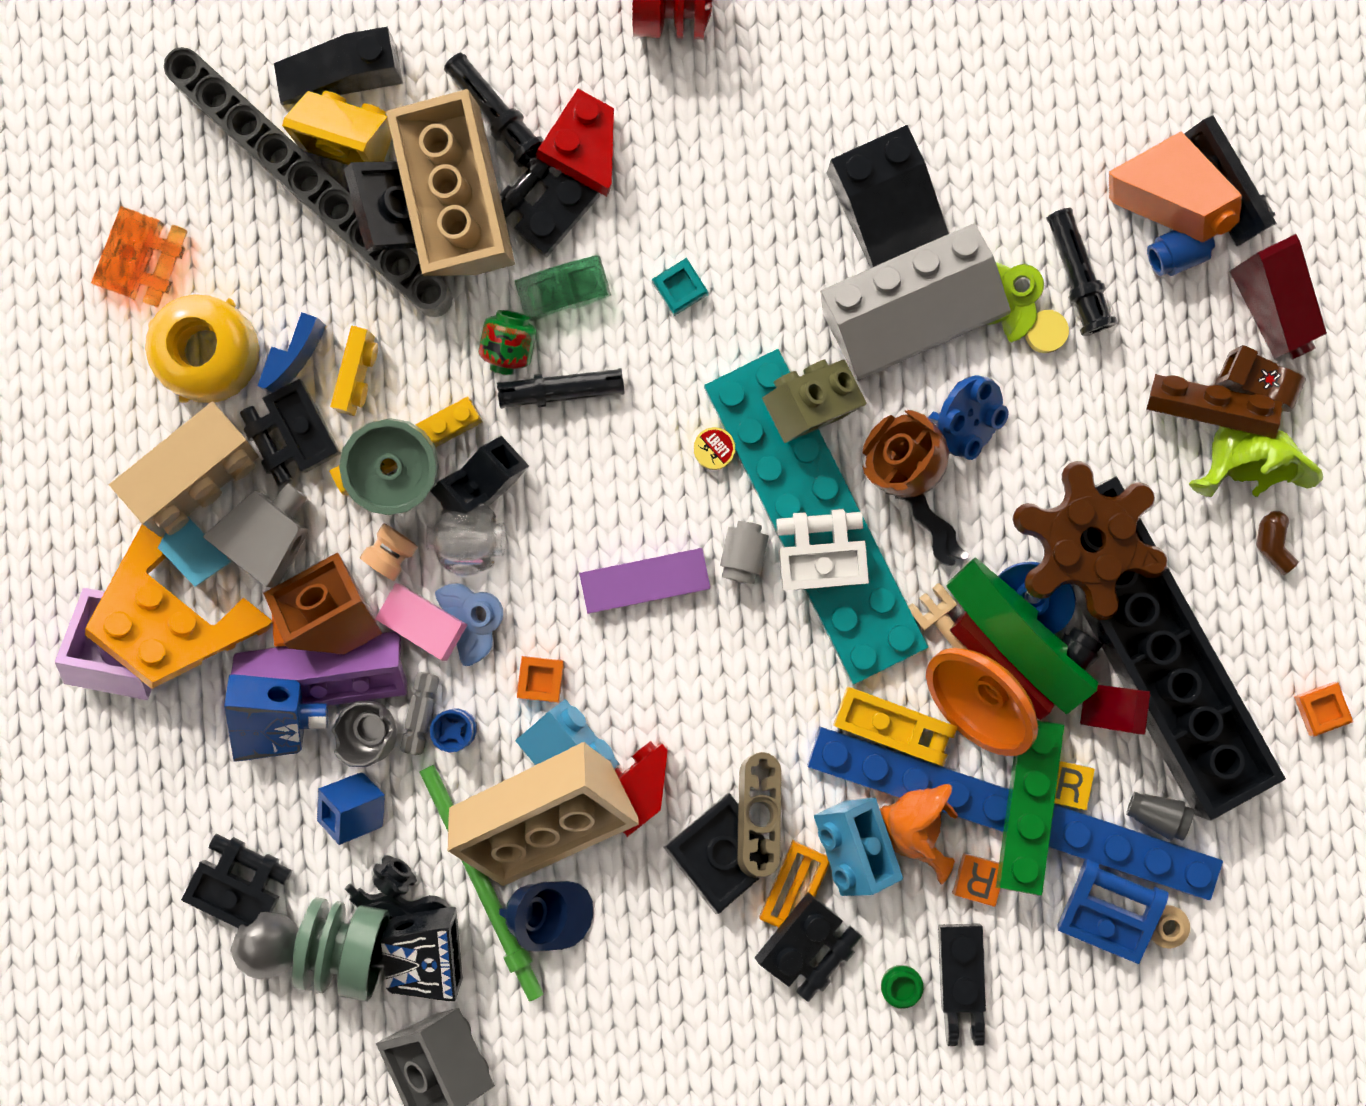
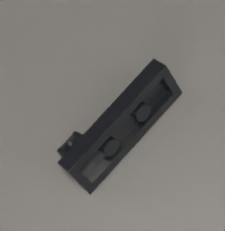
M1214 115L1203 119L1184 133L1242 195L1240 221L1228 231L1237 247L1277 224L1273 218L1276 214L1267 202L1266 196L1259 194Z

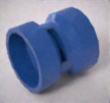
M461 708L443 711L433 719L430 726V738L433 744L441 751L448 753L458 752L469 746L477 734L475 718L467 710Z

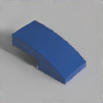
M301 312L288 351L271 346L257 386L269 393H273L288 385L299 374L314 353L326 324L318 317Z

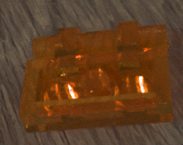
M120 206L91 283L99 288L132 300L136 299L140 286H145L147 290L142 302L159 308L163 295L169 294L173 282L169 280L177 259L182 260L186 247L183 246L188 231L172 224L167 238H159L164 226L163 222ZM156 251L161 254L153 274L147 273L146 271L153 252Z

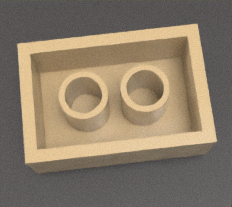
M212 401L108 485L144 526L162 537L165 533L172 535L182 529L189 521L187 516L197 507L205 508L215 502L222 494L221 488L233 478L235 481H238L248 475L254 469V461L259 456L245 437Z

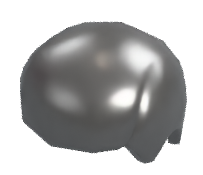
M356 701L342 709L336 724L331 729L336 740L334 754L349 767H368L385 759L393 750L397 739V728L392 713L384 705L376 701Z
M262 912L254 923L249 926L240 925L230 949L237 968L247 976L256 979H270L286 972L293 964L294 945L299 930L297 924L285 915Z

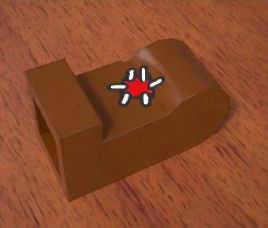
M1241 345L1228 353L1215 385H1221L1230 391L1243 394L1265 395L1275 401L1283 402L1282 412L1293 411L1306 382V378L1291 369L1278 366L1277 363L1257 355L1259 351L1245 345Z

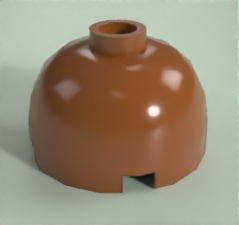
M913 410L904 411L907 415H901L897 418L892 415L883 418L871 430L862 451L866 456V468L863 465L862 467L867 478L880 490L899 498L916 497L931 491L944 476L949 460V450L942 432L928 417Z

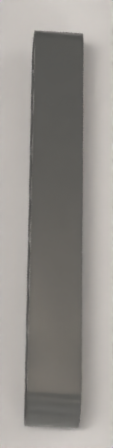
M180 47L173 49L167 54L164 59V72L181 93L419 311L429 317H439L448 312L453 300L451 290L441 276H424L422 274L419 258L416 253L410 248L366 251L365 247L361 246L362 235L351 195L196 52L189 48ZM196 66L195 72L190 78L181 79L185 69ZM226 94L223 104L218 107H211L215 96ZM250 121H257L256 128L252 133L241 135V129L244 124ZM281 148L287 149V155L284 160L279 163H271V157L276 150ZM309 176H318V182L312 190L301 191V184L304 179ZM341 203L349 205L348 212L344 217L340 219L331 218V212L336 205ZM402 258L410 260V268L406 273L399 276L391 273L392 265L395 261ZM431 286L441 288V295L436 302L431 304L422 302V293L425 289Z

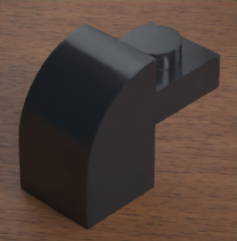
M501 435L481 446L461 469L439 480L430 492L440 502L442 508L451 514L458 523L467 517H470L472 520L505 493L528 469L529 465Z

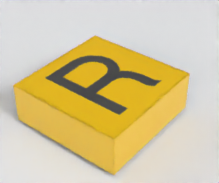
M1060 761L1054 803L1087 810L1095 769Z

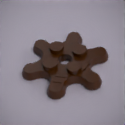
M1074 461L1067 464L1061 473L1065 494L1059 506L1053 509H1045L1036 504L1026 503L1016 508L1013 513L1012 521L1015 529L1023 535L1037 538L1044 549L1041 563L1026 575L1025 588L1031 596L1043 599L1053 595L1062 585L1074 584L1081 588L1085 594L1088 613L1095 619L1108 620L1117 613L1119 608L1115 587L1122 575L1127 572H1135L1147 578H1155L1162 575L1167 569L1168 559L1165 552L1159 547L1143 543L1136 532L1139 518L1154 506L1155 493L1149 485L1138 482L1127 486L1116 497H1106L1100 494L1095 487L1092 468L1082 461ZM1087 528H1095L1102 537L1103 546L1094 553L1086 551L1081 545V535Z

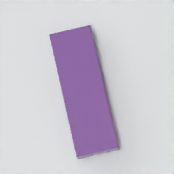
M702 548L579 573L587 614L711 589Z

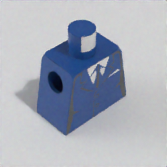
M237 674L229 675L224 708L233 762L299 753L303 747L304 729L328 728V704H303L301 683L298 681Z

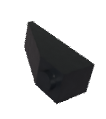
M388 26L347 33L273 63L282 106L298 103L307 91L322 95L323 91L344 95L403 84L397 45Z

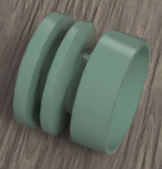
M315 897L306 911L295 940L292 972L293 986L296 989L307 990L314 979V990L317 993H324L328 989L333 976L337 975L338 994L340 997L368 1002L373 995L381 968H369L375 942H381L383 932L389 921L388 910L360 905L354 912L350 923H346V906L344 902L336 901L329 912L328 900Z

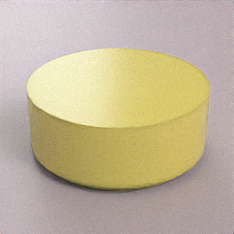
M1042 310L1037 313V320L1025 335L1027 344L1036 352L1051 353L1059 349L1066 342L1069 335V326L1066 319L1059 312Z

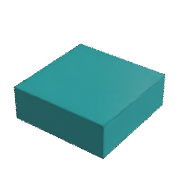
M687 257L651 279L652 284L673 317L709 295L708 290Z

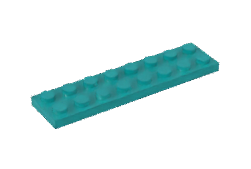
M779 349L767 353L703 386L724 430L732 436L735 442V452L776 534V519L793 518V513L806 512L807 516L829 515L831 510L844 509L845 513L860 512L820 430H815L784 443L762 397L776 389L773 383L775 380L790 373ZM864 518L863 529L847 530L848 542L865 541L869 583L804 589L852 685L929 648ZM832 531L809 533L810 545L834 543ZM794 535L778 536L783 548L796 547Z

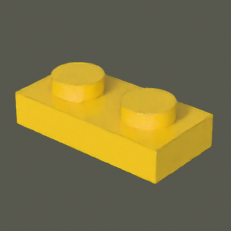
M353 325L350 328L330 405L337 412L355 416L357 407L362 408L366 401L368 384L364 383L368 367L374 366L378 354V343L374 342L375 336L368 329Z

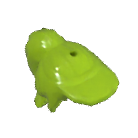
M1220 426L1212 442V465L1209 473L1201 479L1192 480L1189 486L1198 494L1212 497L1223 480L1229 475L1234 481H1258V485L1252 490V495L1258 497L1260 493L1265 492L1270 486L1286 480L1287 483L1292 482L1306 489L1316 487L1323 480L1324 476L1322 470L1303 454L1302 450L1297 447L1287 433L1278 430L1277 436L1274 439Z

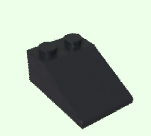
M908 124L830 159L826 174L870 268L949 234L926 163Z

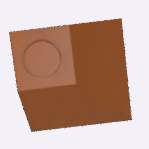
M338 552L263 593L288 649L347 654L383 634L371 609Z

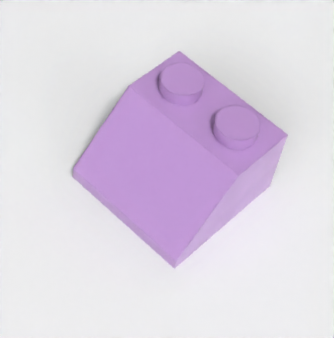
M83 587L55 659V665L63 683L148 700L152 689L85 635V628L105 592Z

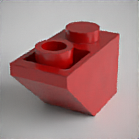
M649 741L631 756L635 763L623 773L618 767L614 769L638 816L639 825L623 831L626 837L630 836L661 811L668 746L664 741L657 746L652 741Z

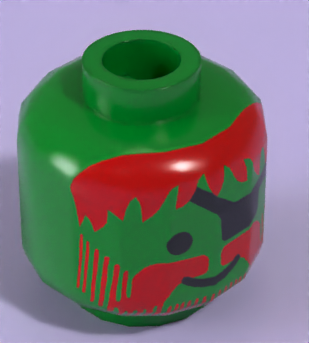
M498 310L496 315L488 317L484 321L478 350L479 356L484 361L490 363L489 369L503 375H513L515 369H522L530 365L536 341V329L529 323L528 316L514 311Z

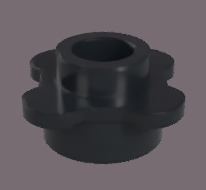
M384 855L381 859L382 864L377 863L373 867L374 874L372 880L374 885L380 892L389 897L396 898L400 895H405L409 891L408 886H414L417 882L416 876L412 873L408 864L390 855Z

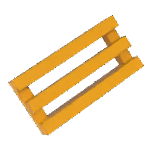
M792 840L761 910L759 919L778 928L788 917L812 859L819 862L806 894L809 892L816 897L830 864L827 855ZM797 853L804 855L776 917L771 913Z

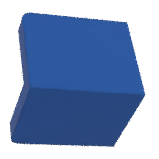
M362 772L318 788L317 822L338 845L356 839L383 826L385 794Z

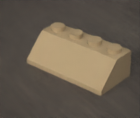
M465 89L387 110V118L422 274L424 276L478 275L515 265L480 106L469 90Z
M582 742L449 807L447 851L500 885L505 886L639 825L638 816L611 762L585 742Z

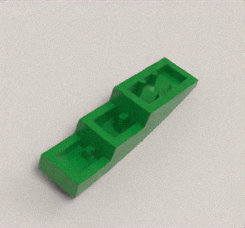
M976 557L947 582L946 587L998 650L1066 715L1097 691L1098 681L1067 656L1068 646L1037 620L1038 610Z

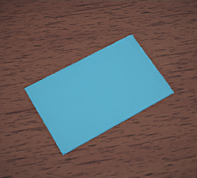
M189 518L188 523L178 532L172 535L165 533L158 549L196 587L231 561L225 554L203 538L205 534Z

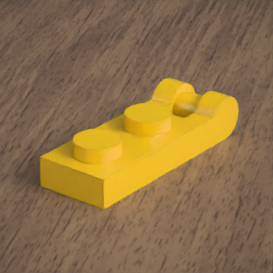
M849 686L846 687L833 726L943 767L948 756L944 752L949 738L954 739L958 729L957 726ZM924 728L934 731L929 747L918 744Z

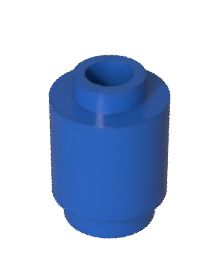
M1173 230L1157 237L1155 242L1147 247V255L1151 267L1158 276L1166 274L1174 276L1209 261L1212 256V250L1215 248L1214 237L1202 243L1186 234Z

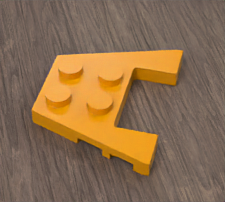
M141 524L85 628V635L142 682L153 689L201 665L203 660L223 650L229 651L235 648L237 643L256 634L260 636L271 628L273 621L245 598H242L217 624L211 625L149 575L153 569L167 558L158 549L164 535L160 537Z

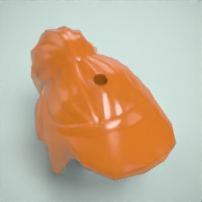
M949 784L933 789H919L907 792L895 804L884 805L880 808L894 852L901 856L927 863L934 869L940 885L947 881L955 864L953 857L944 856L935 847L936 840L941 832V811L945 810L951 818L956 819L958 817L953 807L947 802L953 789Z

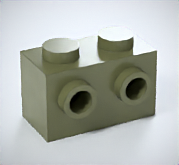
M823 359L803 370L805 375L799 376L797 371H792L775 380L773 383L776 389L762 397L784 443L839 421L867 404L845 359L828 365L826 359Z

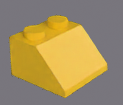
M307 91L284 117L283 128L303 151L345 165H349L351 162H384L392 140L388 118L383 109L367 103H363L361 108L347 104V100L344 97L330 91H323L322 95Z

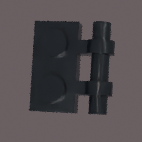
M532 157L524 166L526 171L512 187L508 185L500 194L502 198L501 203L505 220L514 210L523 216L514 227L515 232L547 258L600 197V194L562 172L558 177H555L549 171L552 166ZM539 182L547 190L532 206L524 198Z
M297 379L262 398L270 412L269 414L260 418L255 406L247 407L239 412L246 425L243 430L248 440L255 442L263 457L261 464L266 474H272L278 487L286 485L293 480L286 467L290 462L295 460L300 471L307 473L342 454L306 385L301 379ZM277 427L287 444L286 447L279 451L269 435Z
M216 833L208 848L222 855L218 864L215 865L207 860L200 861L181 901L239 929L242 924L246 927L254 923L260 913L273 912L280 896L265 888L270 879L286 885L293 870L279 864L280 859L268 853L264 857L246 848V842L235 837L230 840ZM236 862L256 871L251 882L231 873Z
M807 892L754 959L761 967L788 987L793 984L800 974L805 977V981L796 992L807 1002H810L818 990L823 992L831 983L829 977L843 960L848 962L855 953L853 948L862 938V935L849 925L839 938L834 932L842 924L843 920L834 911ZM825 944L830 950L815 967L810 962Z

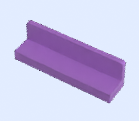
M395 631L383 632V634L347 654L296 650L282 646L238 652L233 656L231 674L289 679L301 683L303 704L327 703L328 706L407 695V680L400 660L401 636Z

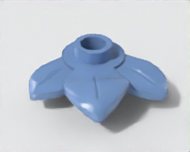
M451 583L441 587L435 592L440 607L467 624L456 644L463 666L473 665L487 656L492 649V632L500 626L503 620L502 604L493 594L488 592L474 593L464 584ZM478 606L483 607L486 611V619L484 621L478 619L476 615Z

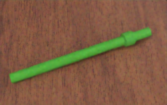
M431 765L419 771L448 832L449 807L454 804L435 765ZM462 861L506 953L503 959L509 972H515L529 1002L541 997L544 993L531 968L530 963L533 960L530 953L518 944L517 939L508 931L505 918L499 915V909L503 907L488 876Z

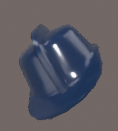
M571 881L540 882L522 886L511 895L507 907L499 909V915L505 918L508 931L517 939L518 944L524 950L532 952L563 950L575 946L585 937L591 927L594 915L593 901L588 890L580 883Z

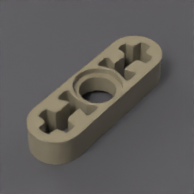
M759 752L747 757L739 769L738 864L742 872L752 878L769 876L777 870L780 864L781 766L773 755L766 752ZM759 762H761L762 769L769 770V777L761 781V792L769 790L770 796L757 795L750 797V791L759 789V778L751 774V768L758 766ZM754 803H762L769 810L770 819L764 827H758L750 820L749 811ZM749 833L753 835L769 833V839L760 840V852L768 856V862L761 864L760 870H758L757 862L750 861V853L757 852L758 838L749 840Z

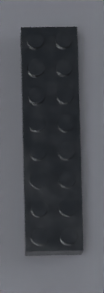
M1117 476L1095 485L1099 493L1106 497H1116L1124 491ZM1139 518L1136 525L1139 539L1147 545L1156 546L1141 518ZM1087 528L1083 531L1080 539L1082 547L1091 553L1098 551L1103 546L1100 533L1095 528ZM1168 567L1162 575L1155 578H1147L1135 572H1127L1122 575L1115 587L1119 608L1117 613L1108 620L1093 618L1087 611L1084 592L1078 586L1071 584L1079 608L1097 640L1103 644L1102 649L1123 687L1150 691L1146 728L1189 806L1194 809L1196 816L1212 821L1286 780Z

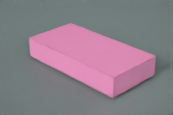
M398 583L394 584L375 620L442 661L449 659L467 627L466 623Z

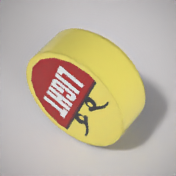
M711 427L699 433L694 442V456L702 467L709 470H719L726 467L732 461L735 454V442L726 430Z

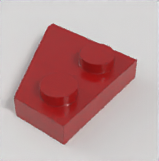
M578 88L538 148L536 158L607 197L612 185L614 108Z

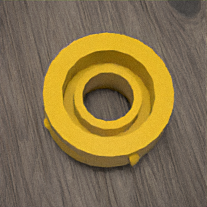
M193 294L182 296L167 303L149 322L145 344L148 365L154 376L164 387L179 395V402L187 403L192 400L198 403H210L212 401L215 403L224 401L238 394L248 385L255 374L259 362L260 349L257 334L251 322L235 308L236 304L233 299L228 298L225 302L210 295ZM199 331H213L217 339L214 355L201 366L195 367L190 365L185 353L187 341Z

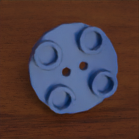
M974 375L959 381L944 401L941 412L933 411L928 418L936 424L945 437L949 454L973 460L979 456L982 448L990 441L995 431L1005 425L1009 411L1003 405V396L999 385L991 378Z

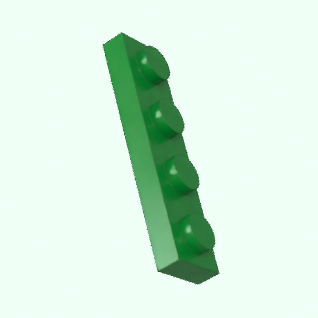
M1037 720L1038 734L1034 744L1025 753L1013 757L996 888L1042 896L1065 725Z

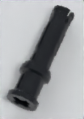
M460 52L451 57L445 64L444 71L450 75L461 90H469L480 106L481 114L491 124V135L496 141H502L514 155L513 161L516 165L523 167L532 157L536 158L538 148L544 139L541 136L536 137L523 122V114L514 108L509 109L491 85L470 63L465 54Z
M1072 208L1060 209L1049 214L1046 220L1054 236L1060 258L1072 288L1069 291L1068 298L1070 303L1076 305L1083 325L1080 329L1081 335H1092L1118 324L1117 318L1111 316L1103 294L1106 291L1105 284L1101 280H1096Z

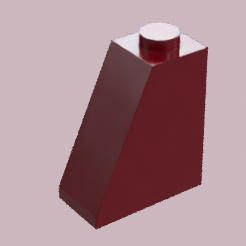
M1294 234L1257 252L1229 271L1274 359L1289 353L1292 360L1316 349L1313 340L1327 334L1302 245L1297 234Z

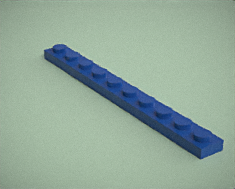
M821 726L819 727L807 767L899 798L910 791L933 789L949 784L953 789L947 802L953 807L959 818L1003 832L1009 794L1008 788ZM1054 804L1049 840L1050 848L1083 859H1089L1101 865L1211 901L1223 860Z

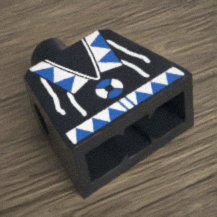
M456 907L401 915L389 919L381 942H375L369 967L384 968L385 985L388 992L442 1001H456L463 980Z

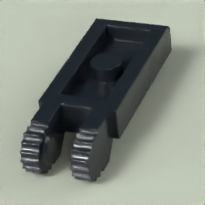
M980 923L939 924L941 1010L944 1013L947 1046H958L960 1035L956 1013L970 1012L971 1039L974 1046H982L985 1044L983 1012H986L983 926Z

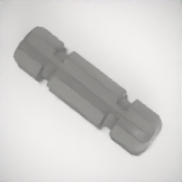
M420 672L415 677L413 689L416 690V693L411 695L404 727L408 730L407 734H403L400 750L404 753L421 755L424 752L427 739L424 737V733L429 730L435 699L432 696L433 693H437L439 677L437 675Z

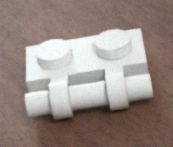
M844 509L831 510L829 515L807 516L806 512L793 513V518L776 519L777 535H794L796 546L779 548L782 591L869 583L865 541L848 542L847 530L863 529L861 512L845 513ZM832 531L834 543L809 544V533Z

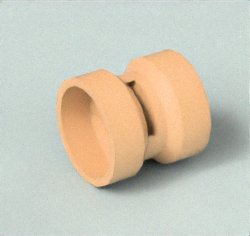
M383 523L376 533L377 540L374 545L366 547L359 558L383 576L395 581L402 571V562L405 558L412 557L418 546L389 525ZM383 543L385 546H387L388 548H390L392 551H394L395 553L399 554V557H397L396 555H394L393 553H391L389 550H387V549H385L384 547H382L381 544Z

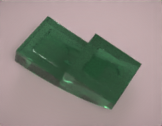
M598 255L564 263L514 280L523 313L529 317V321L538 320L567 308L577 309L612 296L601 257Z

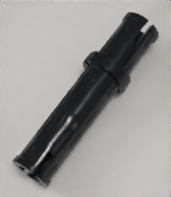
M622 368L543 378V374H534V379L510 382L500 381L497 382L500 409H505V407L537 404L538 408L546 407L547 402L617 394L625 395Z

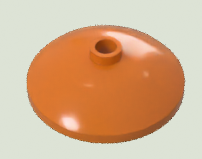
M960 648L944 649L931 659L926 670V680L930 694L944 717L950 724L957 726V731L964 737L987 751L1003 756L1021 755L1034 744L1038 734V723L1034 706L1022 685L1006 668L979 652Z

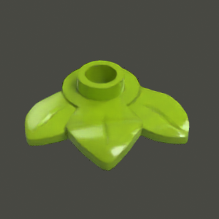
M996 262L1010 307V314L986 325L1001 322L1007 339L1013 343L1024 337L1037 320L1035 302L1043 293L1044 279L1039 270L1031 265L1019 264L1009 268ZM1022 277L1028 278L1030 280L1029 289L1025 292L1016 291L1015 282Z

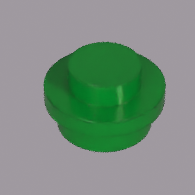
M896 965L884 973L881 979V992L884 999L891 1006L899 1009L910 1008L922 997L924 990L923 981L914 968L907 965Z

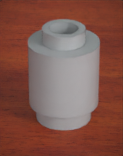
M738 520L736 528L728 527L720 567H724L722 578L755 584L756 575H761L769 535L761 533L762 525Z

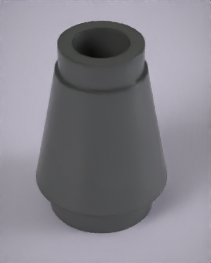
M1134 791L1128 804L1126 815L1170 841L1173 838L1183 841L1190 829L1194 809L1185 806V801L1144 793L1140 794Z

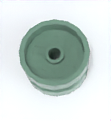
M388 418L367 423L351 435L342 449L339 470L343 487L355 503L369 512L394 515L408 512L424 501L436 483L439 460L436 446L424 430L410 421ZM391 458L397 463L396 473L391 472L387 475L382 471L381 467L385 465L383 463L384 459Z

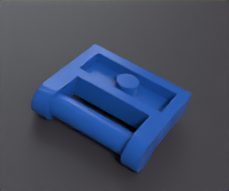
M1085 859L1079 871L1076 884L1057 924L1058 931L1140 964L1166 907L1169 893L1157 887H1154L1152 890L1102 870L1099 868V863ZM1093 884L1145 905L1146 909L1143 915H1138L1090 895Z

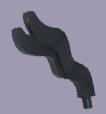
M924 494L904 498L895 496V499L904 500L911 505L914 520L931 533L933 557L937 562L952 567L955 565V560L949 555L962 560L968 559L969 553L958 545L956 531L953 526L932 512Z
M351 883L344 888L350 895L349 900L357 908L362 905L388 910L389 916L392 918L449 907V904L443 898L434 895L422 897L415 901H407L401 896L393 898L382 892L368 894L361 887L356 889Z

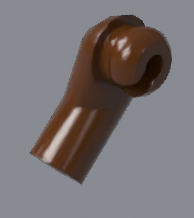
M1272 511L1264 516L1259 523L1256 546L1259 552L1282 575H1285L1293 570L1299 561L1284 546L1287 528L1290 523L1288 516L1281 511Z

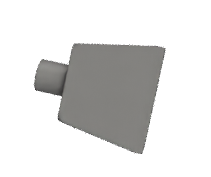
M289 483L285 485L274 500L263 493L253 491L215 524L203 538L262 585L273 588L281 583L308 534L309 529L293 517L308 497Z

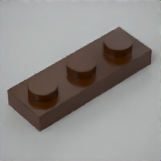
M1155 374L1146 410L1275 439L1280 427L1283 402L1275 401L1261 394L1248 395L1230 391L1221 385L1207 386L1189 382L1180 376Z

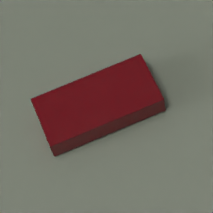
M1098 685L1097 691L1082 703L1080 725L1145 735L1150 691Z

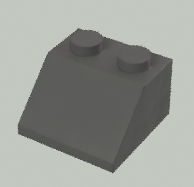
M459 1008L436 1013L376 1043L404 1106H467L495 1086L489 1074L488 1063L480 1054L471 1035L470 1024Z

